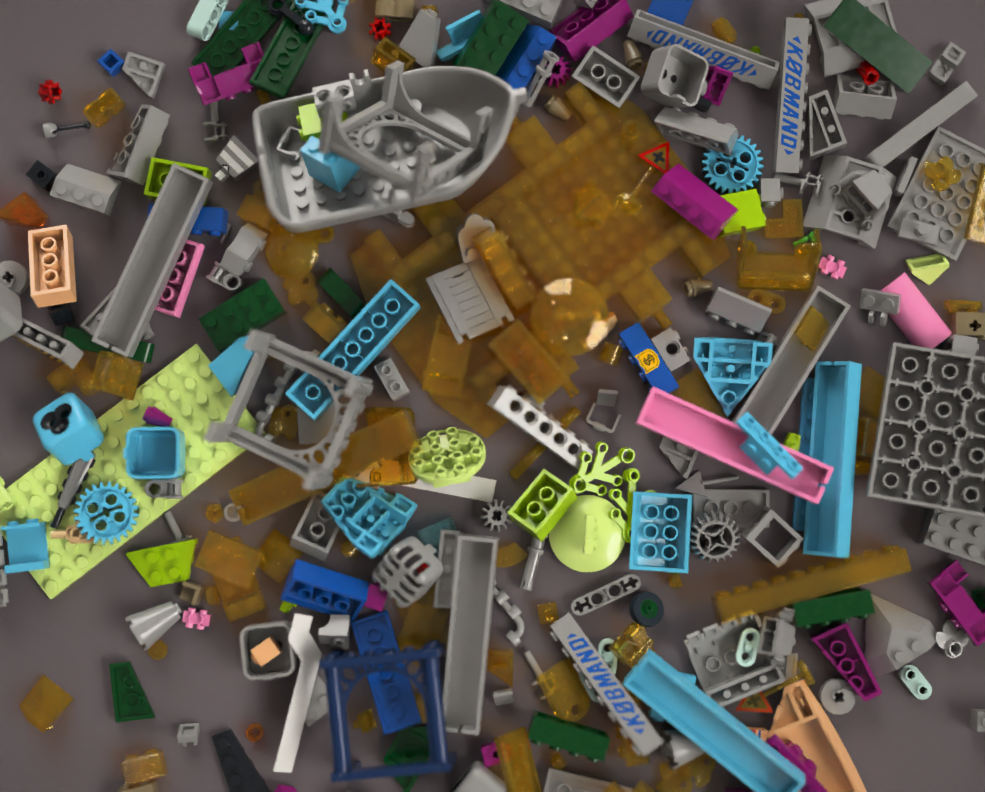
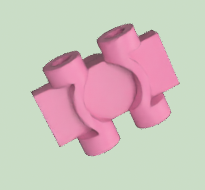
M827 255V258L822 257L817 267L821 269L820 273L824 275L832 274L831 278L835 280L843 278L847 269L844 266L845 262L838 259L837 263L834 262L835 257L832 255Z
M188 607V611L184 610L182 622L186 623L185 627L193 628V624H196V629L204 630L205 626L209 627L211 615L207 614L208 610L200 609L199 612H196V608Z

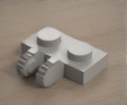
M401 210L383 214L384 217L396 225L401 224L406 228H412L415 225V218L408 211L402 212Z
M863 288L861 290L859 308L870 310L868 324H874L876 311L882 312L879 321L880 326L885 327L888 313L895 315L899 313L901 294Z

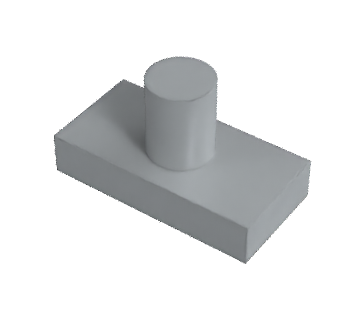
M901 218L897 237L935 246L940 226Z

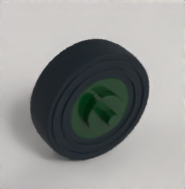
M639 593L630 603V615L639 626L652 627L657 625L663 618L664 605L661 599L654 593Z

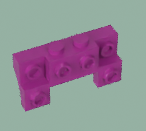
M259 42L240 48L245 64L212 76L206 62L187 68L203 106L225 98V101L231 100L236 97V93L241 91L243 94L254 90V86L249 85V81L264 55Z
M955 559L941 569V572L927 583L938 596L939 607L943 612H948L951 616L950 621L954 627L962 629L973 645L979 646L985 641V610L981 613L963 587L958 585L969 574L959 564L958 559Z

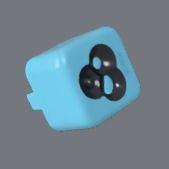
M74 393L63 394L33 416V424L42 446L63 465H70L80 458L85 462L95 457L91 451L103 442L104 435L94 412Z

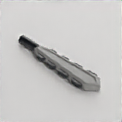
M95 457L87 462L80 458L73 465L69 466L67 471L68 478L64 479L62 484L64 489L59 492L57 497L59 500L58 510L50 527L58 529L65 511L75 503L76 494L80 493L83 487L82 482L86 481L89 476V468H93L96 462Z

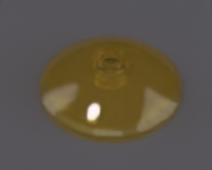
M281 225L277 226L267 240L265 248L267 263L275 274L283 278L297 279L306 275L313 268L318 257V242L313 231L293 233L285 230Z

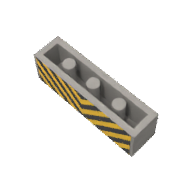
M22 318V328L13 334V337L22 344L74 369L84 354L78 347Z

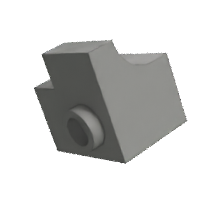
M330 614L329 623L325 627L319 628V643L329 644L330 648L349 649L350 615Z

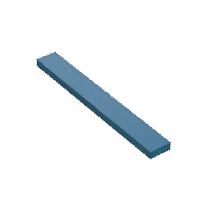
M806 378L801 388L798 435L801 436L799 452L806 456L810 455L815 378ZM794 496L791 527L796 531H804L806 500Z

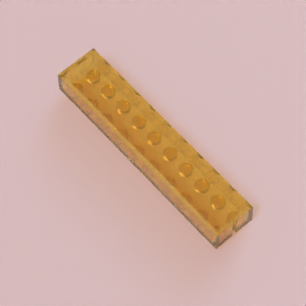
M402 410L348 436L349 444L345 450H342L340 455L341 462L337 468H334L332 473L333 480L326 488L308 490L302 487L305 480L301 476L281 466L229 490L228 492L235 507L245 505V508L237 510L243 525L247 526L422 446L423 444L408 411ZM328 444V445L325 446V449H326L327 451H328V446H331V444ZM316 450L314 453L315 460L321 464L324 461V455L320 450ZM309 454L303 456L304 459H308V462H310Z
M889 544L882 546V550L871 549L864 551L862 556L853 554L843 561L837 559L827 561L825 566L816 564L808 566L806 571H800V569L790 571L788 576H782V574L770 577V581H763L761 579L753 581L751 586H745L744 584L735 586L733 591H726V589L714 592L715 595L711 596L716 619L726 622L910 572L912 569L906 548Z

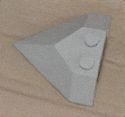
M871 594L875 613L869 614V618H865L864 657L876 678L898 670L930 650L936 643L935 633L937 631L929 620Z

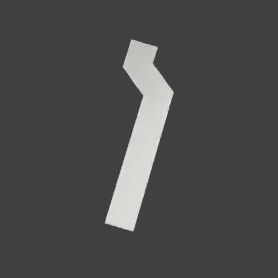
M379 458L357 477L345 474L341 476V479L346 476L368 483L367 487L378 489L385 483H392L490 503L493 501L496 480L471 476V481L434 488L433 484L423 482L415 477L410 470L409 463Z
M295 613L288 638L301 660V665L274 767L275 772L292 773L322 655L309 633L313 616Z

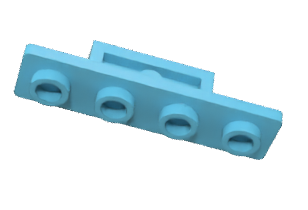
M479 10L445 27L452 43L437 50V56L442 62L452 59L461 52L482 18Z
M748 412L736 421V424L749 436L739 448L766 475L779 466L790 479H794L803 470V467Z

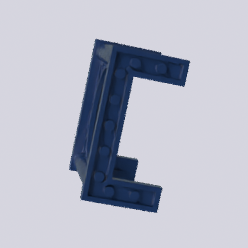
M430 640L421 649H415V646L403 647V651H395V648L383 649V653L368 650L364 651V655H356V652L344 653L343 649L333 650L319 661L320 669H324L334 771L331 773V782L451 771L457 761V752H448L440 681V655L445 651V642L440 643L439 640ZM405 660H407L404 664V668H397V662H399V664H402ZM417 661L420 665L418 672L410 674L408 672L409 664ZM379 663L384 665L382 669L378 667ZM356 665H357L359 668H363V666H365L366 671H365V672H359V670H358V668L356 667ZM345 668H350L355 672V680H349L344 676L343 671ZM391 671L407 677L416 685L425 705L431 761L361 768V761H351L347 702L352 689L362 678L375 672ZM424 672V676L421 677L423 682H419L417 677ZM341 681L348 684L347 690H343L344 684L341 685Z

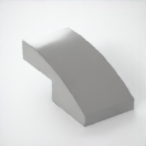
M950 42L927 76L942 86L958 66L966 52Z

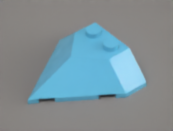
M698 337L694 339L693 358L727 417L759 379L764 370L771 364L773 343L723 337Z

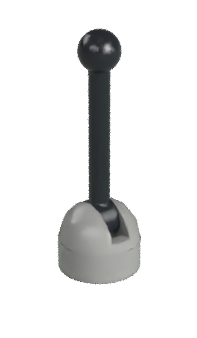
M85 121L83 124L57 127L54 123H43L46 139L55 137L58 131L77 128L89 129L91 127L88 121Z

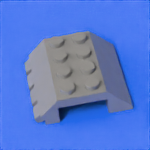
M751 609L738 614V619L732 616L720 621L721 626L715 623L702 629L703 633L701 634L699 630L686 635L687 640H684L687 654L703 692L721 707L785 681L781 669H774L773 665L768 662V655L757 653L755 662L748 667L741 666L735 659L739 637L743 629L751 627L756 629L761 635L762 623L757 613ZM748 634L746 637L747 640H752L753 635ZM743 653L742 659H747L748 654Z

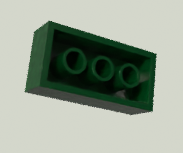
M492 0L453 65L475 68L495 76L529 20L502 1Z
M263 278L200 317L199 321L217 350L223 353L237 339L249 335L251 329L259 331L287 312L267 280Z
M862 587L785 600L786 607L794 610L792 622L789 621L790 624L800 627V629L811 628V624H819V626L831 624L830 621L833 620L847 622L850 621V617L865 619L869 618V614L875 613L871 590Z
M533 710L527 730L528 739H531L530 742L540 746L542 743L548 744L550 749L556 751L564 749L569 751L568 754L575 757L584 755L587 756V760L598 763L599 760L604 762L611 739L608 732Z

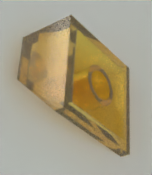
M274 528L254 555L252 561L278 583H282L288 576L295 560H299L304 552L290 547L291 540Z
M43 675L19 707L26 719L44 733L51 729L74 698L47 676Z

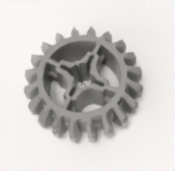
M711 511V516L708 517L704 513V519L697 517L698 524H691L694 529L690 530L692 535L690 536V542H692L690 548L694 549V554L699 555L701 560L706 558L707 562L710 563L713 558L714 562L718 563V558L725 561L726 555L732 558L731 551L737 552V548L734 545H740L738 538L741 537V534L737 532L739 527L735 525V520H730L728 514L723 517L722 512L719 511L716 516L714 511ZM716 524L713 528H707L709 525ZM725 527L729 529L728 541L723 537ZM701 533L706 537L704 547L699 542ZM721 546V548L713 550L715 547Z

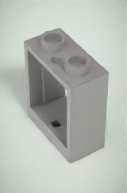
M766 506L760 510L741 532L743 539L772 565L778 568L788 561V556L800 547L801 541L804 539L771 508ZM772 519L792 536L775 557L754 540Z

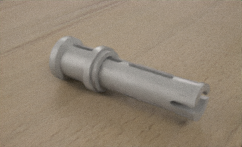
M545 50L543 52V59L536 66V74L527 90L528 101L522 103L527 107H532L546 78L552 75L551 70L555 63L559 61V57L551 51ZM536 83H538L537 86H536V88H535V90H534V92H533V94H531L532 91H533V89H534V87H535V85H536Z
M532 536L531 544L527 548L529 554L520 588L532 591L540 555L544 554L545 539L540 542Z

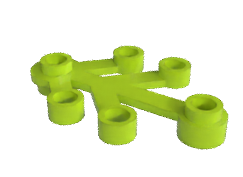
M601 441L597 442L595 445L597 453L591 471L586 474L588 463L592 461V454L583 451L579 455L581 463L578 473L571 477L569 486L574 489L576 494L587 490L595 492L599 496H604L607 493L605 485L600 483L594 485L588 482L593 479H599L609 482L614 486H620L623 482V478L620 475H610L604 472L621 462L631 463L635 458V452L628 447H623L618 451V455L602 464L604 455L608 451V445Z
M627 468L623 472V479L628 483L627 502L622 498V492L619 489H611L608 493L609 498L614 500L627 515L626 523L621 517V511L618 508H611L608 511V517L614 520L622 529V538L627 543H631L629 533L632 525L633 491L636 492V482L640 478V473L635 468ZM633 472L635 474L634 479H632L631 474ZM654 490L645 491L650 493H656ZM614 491L617 492L616 498L613 496ZM614 510L617 513L616 517H613Z

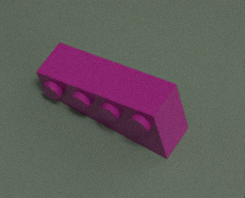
M837 622L809 635L864 701L883 694L847 622Z

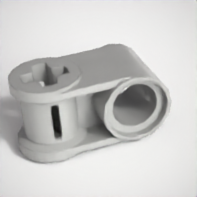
M215 261V266L210 274L206 275V278L232 293L241 292L244 287L243 280ZM233 279H237V285L231 288L230 282Z
M184 479L149 481L145 485V493L152 498L183 499L181 494ZM155 483L160 488L157 494L151 492V486Z

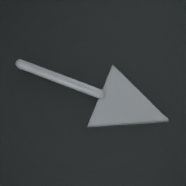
M699 470L675 489L707 497L704 485L736 480L739 477L731 476L703 481Z

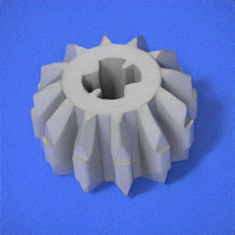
M494 499L495 506L492 507L491 503L487 502V506L490 509L482 508V511L488 514L481 515V519L488 518L483 525L487 526L491 523L490 531L493 530L494 525H497L496 530L500 532L499 525L502 524L506 530L507 526L504 522L512 523V520L507 519L509 515L506 513L511 506L508 505L502 508L505 504L504 500L501 501L500 506H497L498 501ZM495 510L502 512L501 520L499 521L492 519L493 511Z

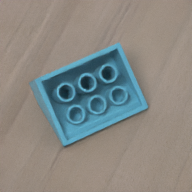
M633 491L629 569L677 573L689 572L693 495Z

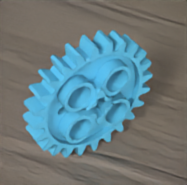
M744 135L737 139L729 157L706 148L708 153H704L703 157L707 160H702L701 162L706 167L702 168L701 172H707L704 179L710 178L708 186L715 184L714 191L721 188V194L725 190L728 191V194H731L733 191L735 193L740 192V189L747 191V187L752 189L754 187L752 182L757 184L759 181L757 177L762 175L758 170L764 167V165L759 164L763 157H758L761 150H754L757 144L749 145L750 138L746 142L743 141ZM740 156H747L749 162L743 163L740 160ZM731 161L734 162V168L730 167ZM722 167L725 173L718 174L715 168ZM734 173H740L743 180H736L733 176Z
M100 482V488L93 484V491L85 489L87 495H79L83 501L76 502V505L80 507V509H74V513L79 514V516L74 517V520L80 521L76 527L83 528L81 535L88 533L87 540L94 537L95 544L99 539L102 540V545H105L106 540H109L110 544L113 545V539L115 538L118 542H121L120 536L123 535L127 538L126 531L133 532L131 525H137L133 518L139 517V514L134 513L139 508L136 505H132L136 502V498L129 499L132 492L125 494L126 487L124 486L119 490L118 483L111 487V482H108L107 487H104L103 483ZM110 496L117 498V502L113 505L106 503V499ZM95 504L99 509L96 513L88 512V507ZM123 505V508L112 511L118 506ZM107 509L108 512L111 511L109 513L110 516L106 517L105 515H103V510ZM122 513L125 515V520L116 522L114 520L115 515ZM101 516L93 522L90 521L91 518ZM99 522H105L107 527L105 530L99 531L96 529V525Z

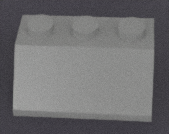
M595 46L591 47L572 75L573 79L618 109L628 99L640 80L639 75Z
M836 74L833 106L836 113L840 115H857L858 117H875L879 120L892 118L897 97L891 80L878 79L876 83L867 85L860 76Z
M66 164L56 176L50 196L58 201L110 217L122 181Z
M717 287L712 292L704 313H707V317L718 321L721 319L726 321L725 324L729 327H740L744 333L753 336L761 332L772 309L724 288Z

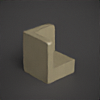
M190 580L183 581V589L179 599L191 602L193 606L198 605L205 586Z

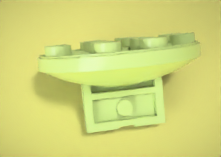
M449 427L444 430L430 431L426 436L417 441L410 450L408 462L410 470L415 477L423 482L433 484L434 488L449 486L450 484L471 481V476L477 473L485 462L486 450L483 441L474 433L457 429L456 427Z
M594 495L577 496L575 502L549 532L551 548L564 565L580 572H595L608 567L619 557L625 541L622 538V529L614 520L608 517V511L611 508H616L613 504L604 498ZM614 510L613 517H616L617 513Z

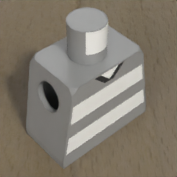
M233 135L216 158V161L222 168L215 176L222 183L230 175L238 182L259 167L258 158Z

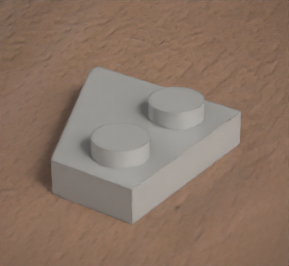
M128 51L122 70L150 98L154 99L166 65Z
M662 437L658 448L682 477L687 479L699 452Z
M318 673L305 718V723L308 727L328 712L325 682Z

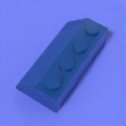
M527 24L495 76L511 85L513 89L525 87L527 90L536 74V66L540 64L544 57L543 52L553 49L557 36L542 27Z
M296 559L289 571L280 600L328 615H350V621L353 622L367 601L369 582Z

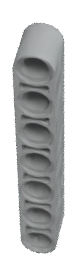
M965 81L863 158L864 161L880 167L886 166L975 99L978 94L968 81Z

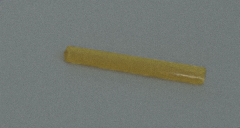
M573 406L560 419V427L565 430L581 414L580 410ZM558 433L555 434L554 441L559 436ZM537 443L509 474L515 480L518 479L547 448Z

